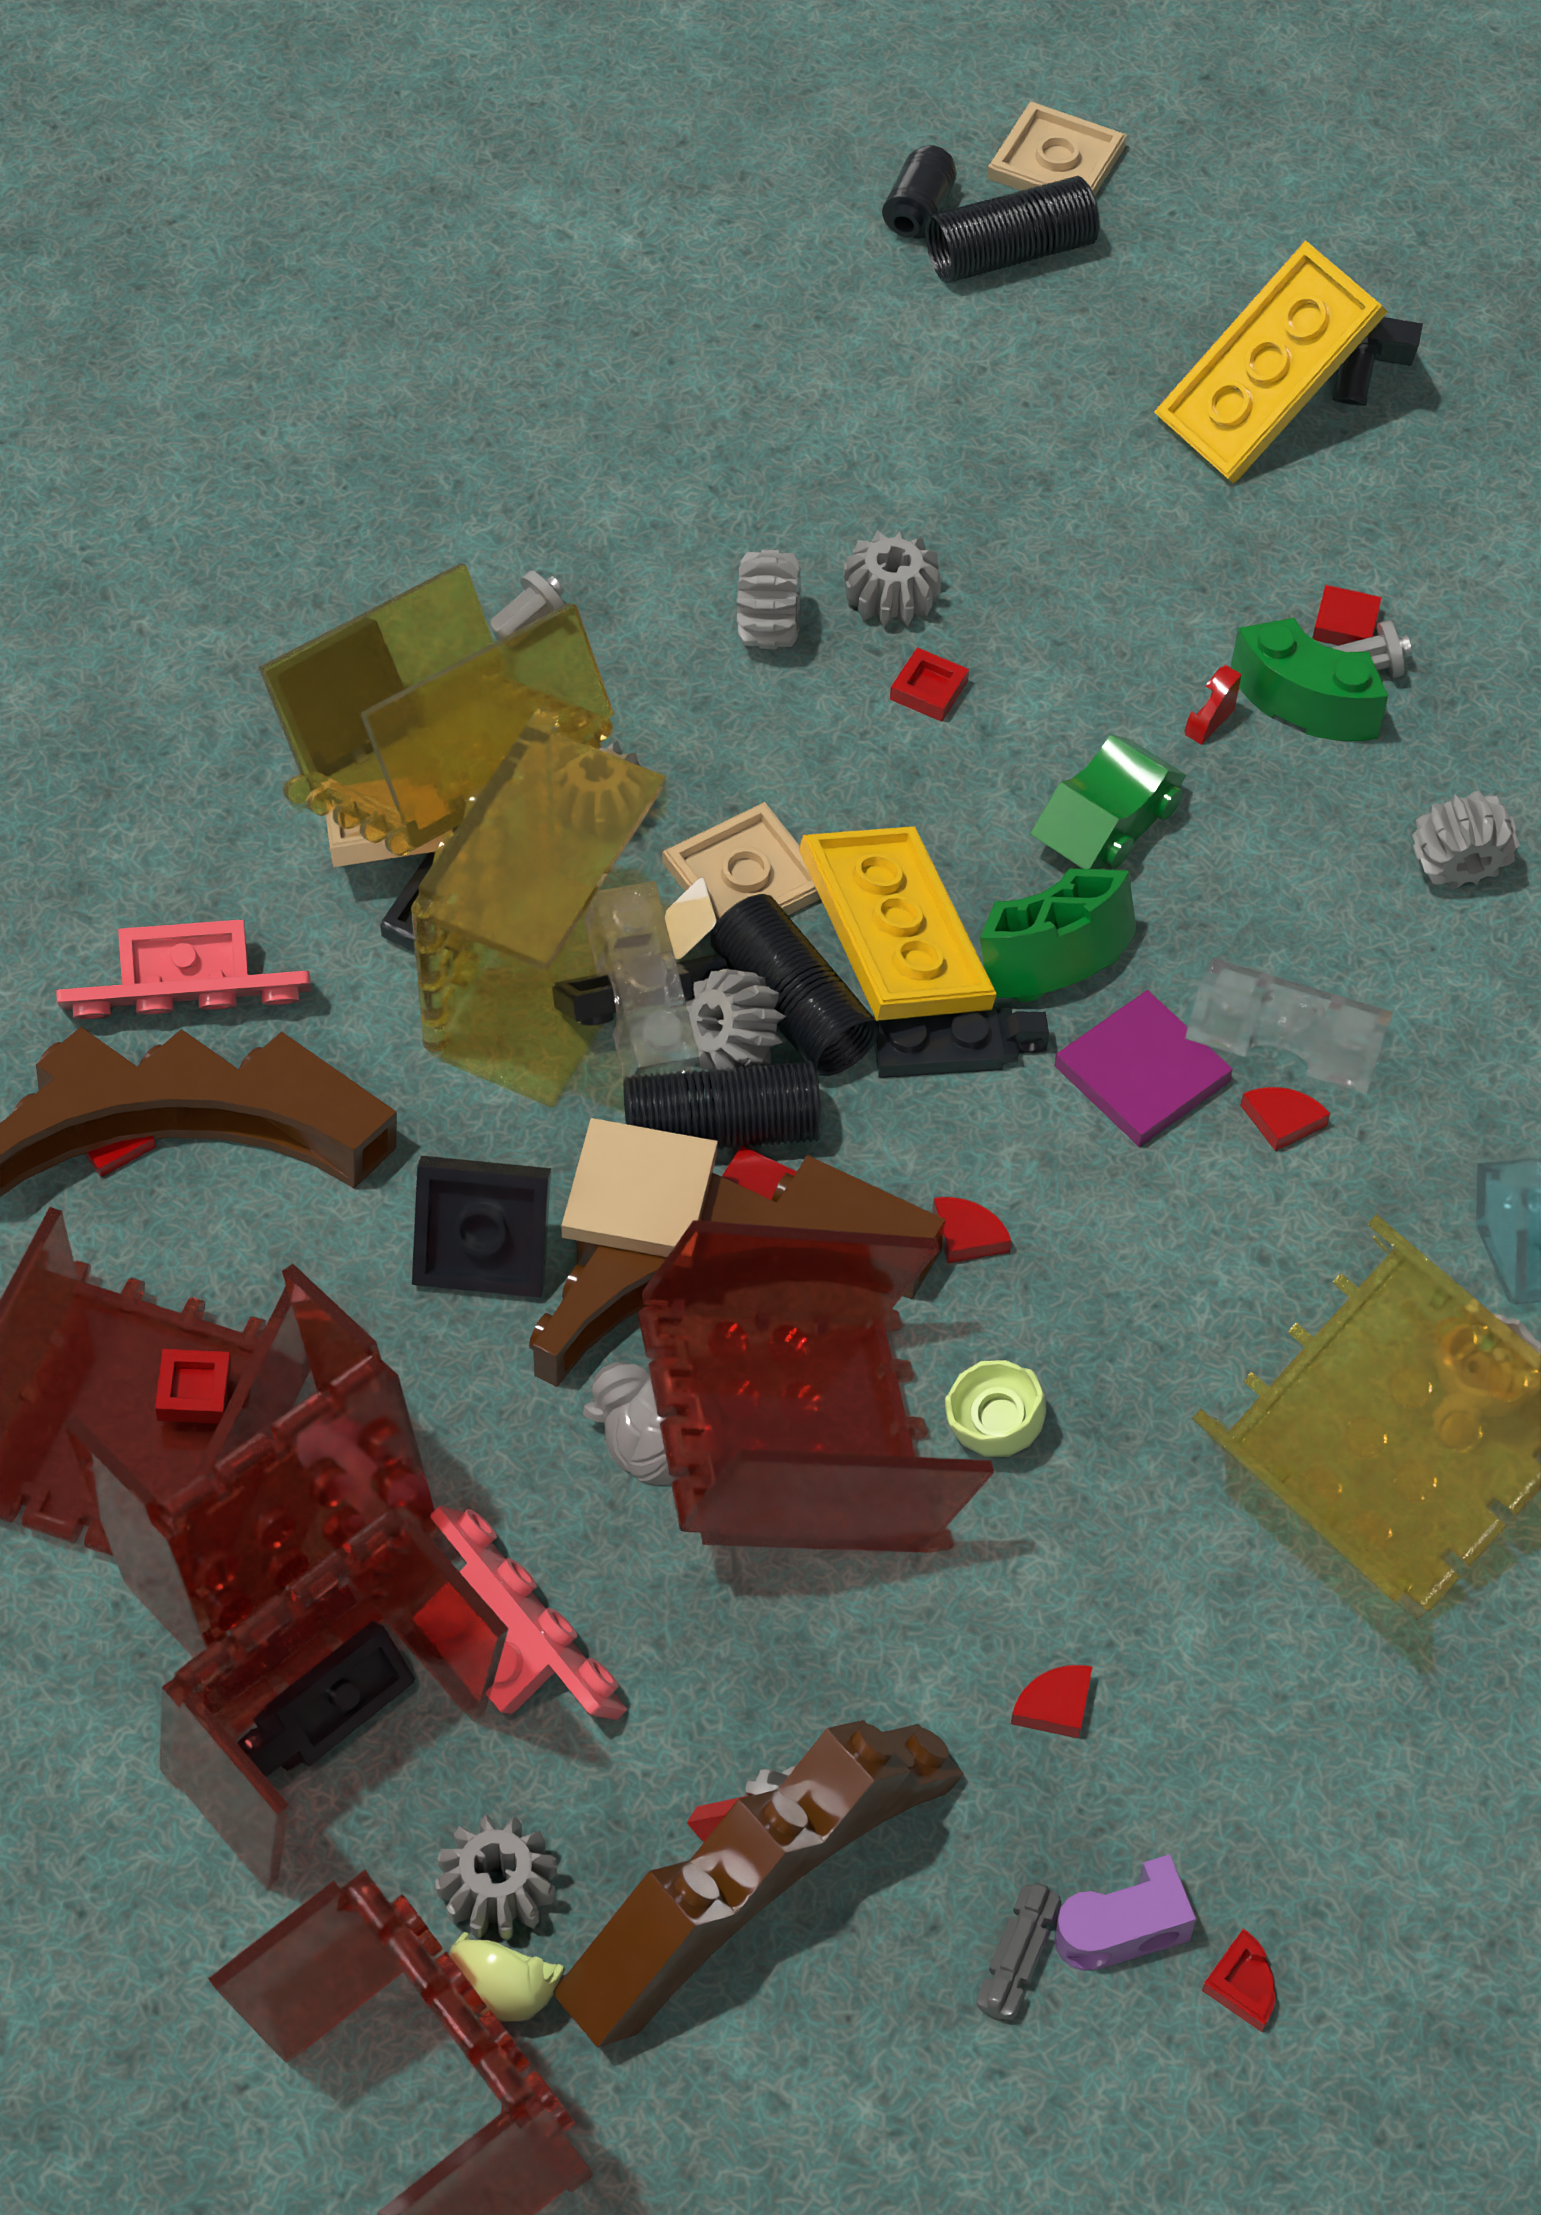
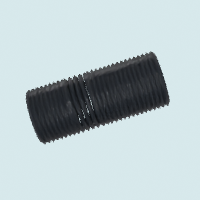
M1078 175L931 214L926 222V245L931 263L937 275L945 283H951L971 276L1025 263L1026 261L1043 258L1044 256L1094 244L1099 236L1100 217L1091 187L1086 180Z
M766 894L749 896L737 902L722 915L711 933L710 946L719 956L726 959L730 970L753 972L760 977H765L766 986L779 992V998L774 1009L786 1017L777 1024V1027L807 1063L811 1060L815 1064L817 1075L831 1076L839 1074L862 1059L872 1048L878 1037L879 1023L774 898Z
M811 1060L808 1063L797 1061L795 1064L792 1061L789 1064L784 1062L783 1065L779 1062L777 1065L772 1063L770 1066L759 1064L757 1067L753 1064L751 1068L748 1065L745 1068L740 1066L738 1069L735 1066L732 1069L721 1067L720 1070L717 1068L712 1070L710 1068L707 1072L704 1069L700 1072L694 1070L692 1074L688 1070L684 1074L681 1071H677L675 1074L672 1071L669 1074L664 1072L662 1075L659 1072L656 1075L651 1073L650 1076L645 1073L644 1076L639 1074L637 1077L635 1075L631 1077L626 1075L623 1079L625 1122L627 1125L718 1141L717 1147L720 1150H723L724 1147L729 1149L732 1146L735 1149L737 1146L742 1147L744 1145L748 1148L750 1144L754 1147L756 1144L759 1146L762 1144L767 1146L769 1143L774 1145L775 1142L778 1145L781 1142L786 1144L788 1141L791 1144L794 1141L797 1143L800 1141L805 1143L806 1140L811 1142L813 1139L817 1142L821 1137L819 1083L815 1064Z

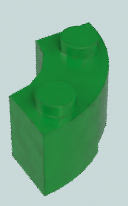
M1295 618L1238 628L1230 668L1242 674L1240 690L1264 714L1272 719L1277 715L1290 723L1306 728L1305 734L1318 738L1338 741L1378 739L1388 694L1369 651L1344 652L1323 646L1305 634Z
M1110 734L1097 755L1081 772L1072 779L1059 783L1030 835L1083 869H1103L1107 866L1116 869L1125 861L1136 840L1157 818L1166 820L1173 814L1183 796V790L1179 787L1187 775L1134 741Z
M1069 868L1058 883L1042 893L1020 900L994 902L980 935L984 969L997 994L996 998H1012L1020 1002L1034 1001L1041 998L1046 992L1075 984L1096 974L1103 968L1115 964L1137 931L1129 871Z

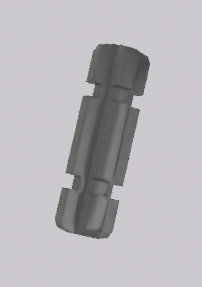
M1035 1883L1034 1885L1022 1887L1013 1909L1018 1917L1017 1919L1009 1918L989 1967L990 1973L994 1975L993 1979L985 1977L976 2000L977 2007L994 2019L1000 2021L1004 2019L1012 2020L1017 2016L1025 1996L1024 1990L1020 1987L1022 1984L1029 1986L1049 1937V1931L1044 1927L1046 1924L1053 1926L1061 1907V1897L1054 1891L1049 1890L1047 1886Z

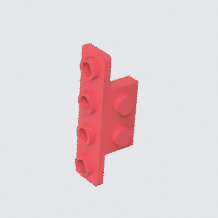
M242 919L118 929L122 985L56 990L57 1004L62 1010H73L74 1019H100L110 1017L111 1007L136 1005L137 1014L154 1015L173 1012V1002L199 1000V1009L203 1010L233 1008L237 1006L236 997L261 995L262 1004L264 1005L292 1004L300 1001L299 992L312 991V982L309 971L249 975L245 922Z
M439 1505L430 1517L467 1564L421 1610V1613L498 1710L502 1713L512 1714L556 1673L590 1715L618 1720L627 1711V1708L614 1693L618 1688L616 1679L601 1663L593 1658L586 1659L573 1643L577 1638V1633L568 1620L553 1608L548 1607L546 1609L532 1592L537 1585L529 1572L511 1558L505 1559L492 1543L497 1538V1535L490 1524L471 1509L462 1512Z

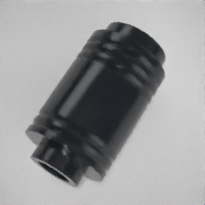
M925 145L908 155L882 208V216L885 223L896 234L907 238L925 237L926 222L929 216L941 212L957 177L954 160L946 150L934 145Z

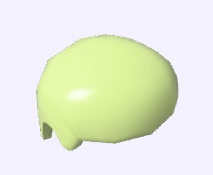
M1007 1360L980 1361L959 1374L950 1392L945 1397V1409L949 1426L963 1446L984 1457H1009L1029 1447L1042 1431L1046 1417V1398L1036 1374L1031 1369L1021 1368L1018 1364Z
M466 1932L451 1947L447 1956L446 1967L451 1985L471 2010L498 2022L531 2019L547 2005L565 1971V1966L561 1964H550L537 1956L529 1957L493 1941L468 1940L470 1933Z

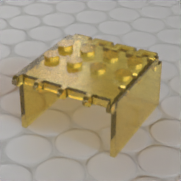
M463 563L453 566L258 667L300 773L284 784L283 794L285 798L295 804H301L306 801L307 808L319 816H324L333 811V820L338 826L344 829H352L360 825V834L364 839L372 843H379L385 840L387 850L398 856L406 855L470 819H481L494 814L501 808V802L521 791H533L547 785L553 778L552 774L602 748L600 742L609 738L613 730V725L609 718L614 715L577 605L568 603L494 642L469 571Z
M540 708L534 713L485 788L479 786L473 791L466 805L464 819L455 833L448 832L441 839L435 852L434 864L419 885V895L412 904L411 912L424 1048L430 1052H440L444 1049L440 1055L442 1062L552 1108L604 1025H580L577 1021L554 1007L552 986H555L554 983L641 965L665 926L664 920L600 895L597 891L666 785V776L556 733L559 728L558 713L551 708Z
M1376 1214L1367 1225L1375 1234L1372 1239L1383 1252L1387 1253L1388 1256L1359 1288L1340 1273L1332 1283L1349 1299L1314 1337L1297 1322L1288 1333L1304 1349L1270 1386L1266 1385L1253 1372L1247 1376L1243 1382L1260 1397L1230 1431L1222 1421L1208 1415L1202 1409L1192 1419L1394 1603L1418 1621L1426 1611L1430 1612L1461 1578L1459 1574L1443 1561L1447 1555L1453 1551L1471 1567L1507 1527L1489 1510L1498 1500L1517 1516L1541 1490V1464L1535 1460L1541 1453V1354Z

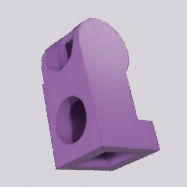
M1168 1854L1143 1862L1138 1885L1106 1895L1086 1891L1078 1892L1069 1897L1060 1909L1054 1937L1056 1951L1061 1959L1075 1969L1083 1971L1097 1970L1189 1942L1196 1918L1171 1855Z

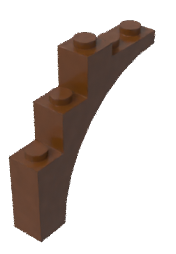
M80 1027L63 1042L54 1043L43 1053L36 1064L39 1091L36 1094L31 1093L22 1098L12 1114L0 1123V1197L24 1180L70 1158L87 1154L89 1151L118 1141L153 1136L155 1140L163 1138L221 1139L268 1148L312 1164L355 1188L396 1149L397 1111L282 1031L263 1048L257 1047L249 1052L238 1069L182 1029L163 1045L159 1044L152 1047L142 1058L140 1065L136 1066L87 1030Z
M809 1155L806 1156L794 1176L786 1173L775 1189L772 1200L712 1172L691 1261L576 1241L577 1265L566 1280L562 1292L563 1300L553 1315L545 1313L539 1319L530 1337L529 1348L533 1350L534 1376L558 1387L586 1351L623 1320L668 1295L717 1279L762 1272L818 1273L866 1282L903 1297L913 1299L942 1251L945 1219Z
M865 1720L826 1728L777 1790L738 1799L689 1861L649 1871L555 1988L553 1995L597 2048L637 2035L670 1997L713 1953L796 1881L837 1851L881 1823L918 1804L945 1795L956 1785L964 1773L949 1758L948 1747L941 1738L930 1730L922 1728L919 1724L885 1732L867 1724Z

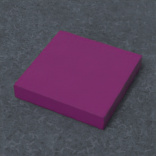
M1148 989L1056 1054L1054 1064L1073 1085L1138 1147L1229 1083L1233 1071L1222 1058Z

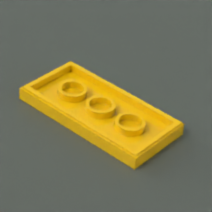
M1305 240L1154 413L1227 479L1235 483L1388 312L1379 302Z
M915 826L807 834L802 836L799 852L876 1021L992 1010L997 994Z

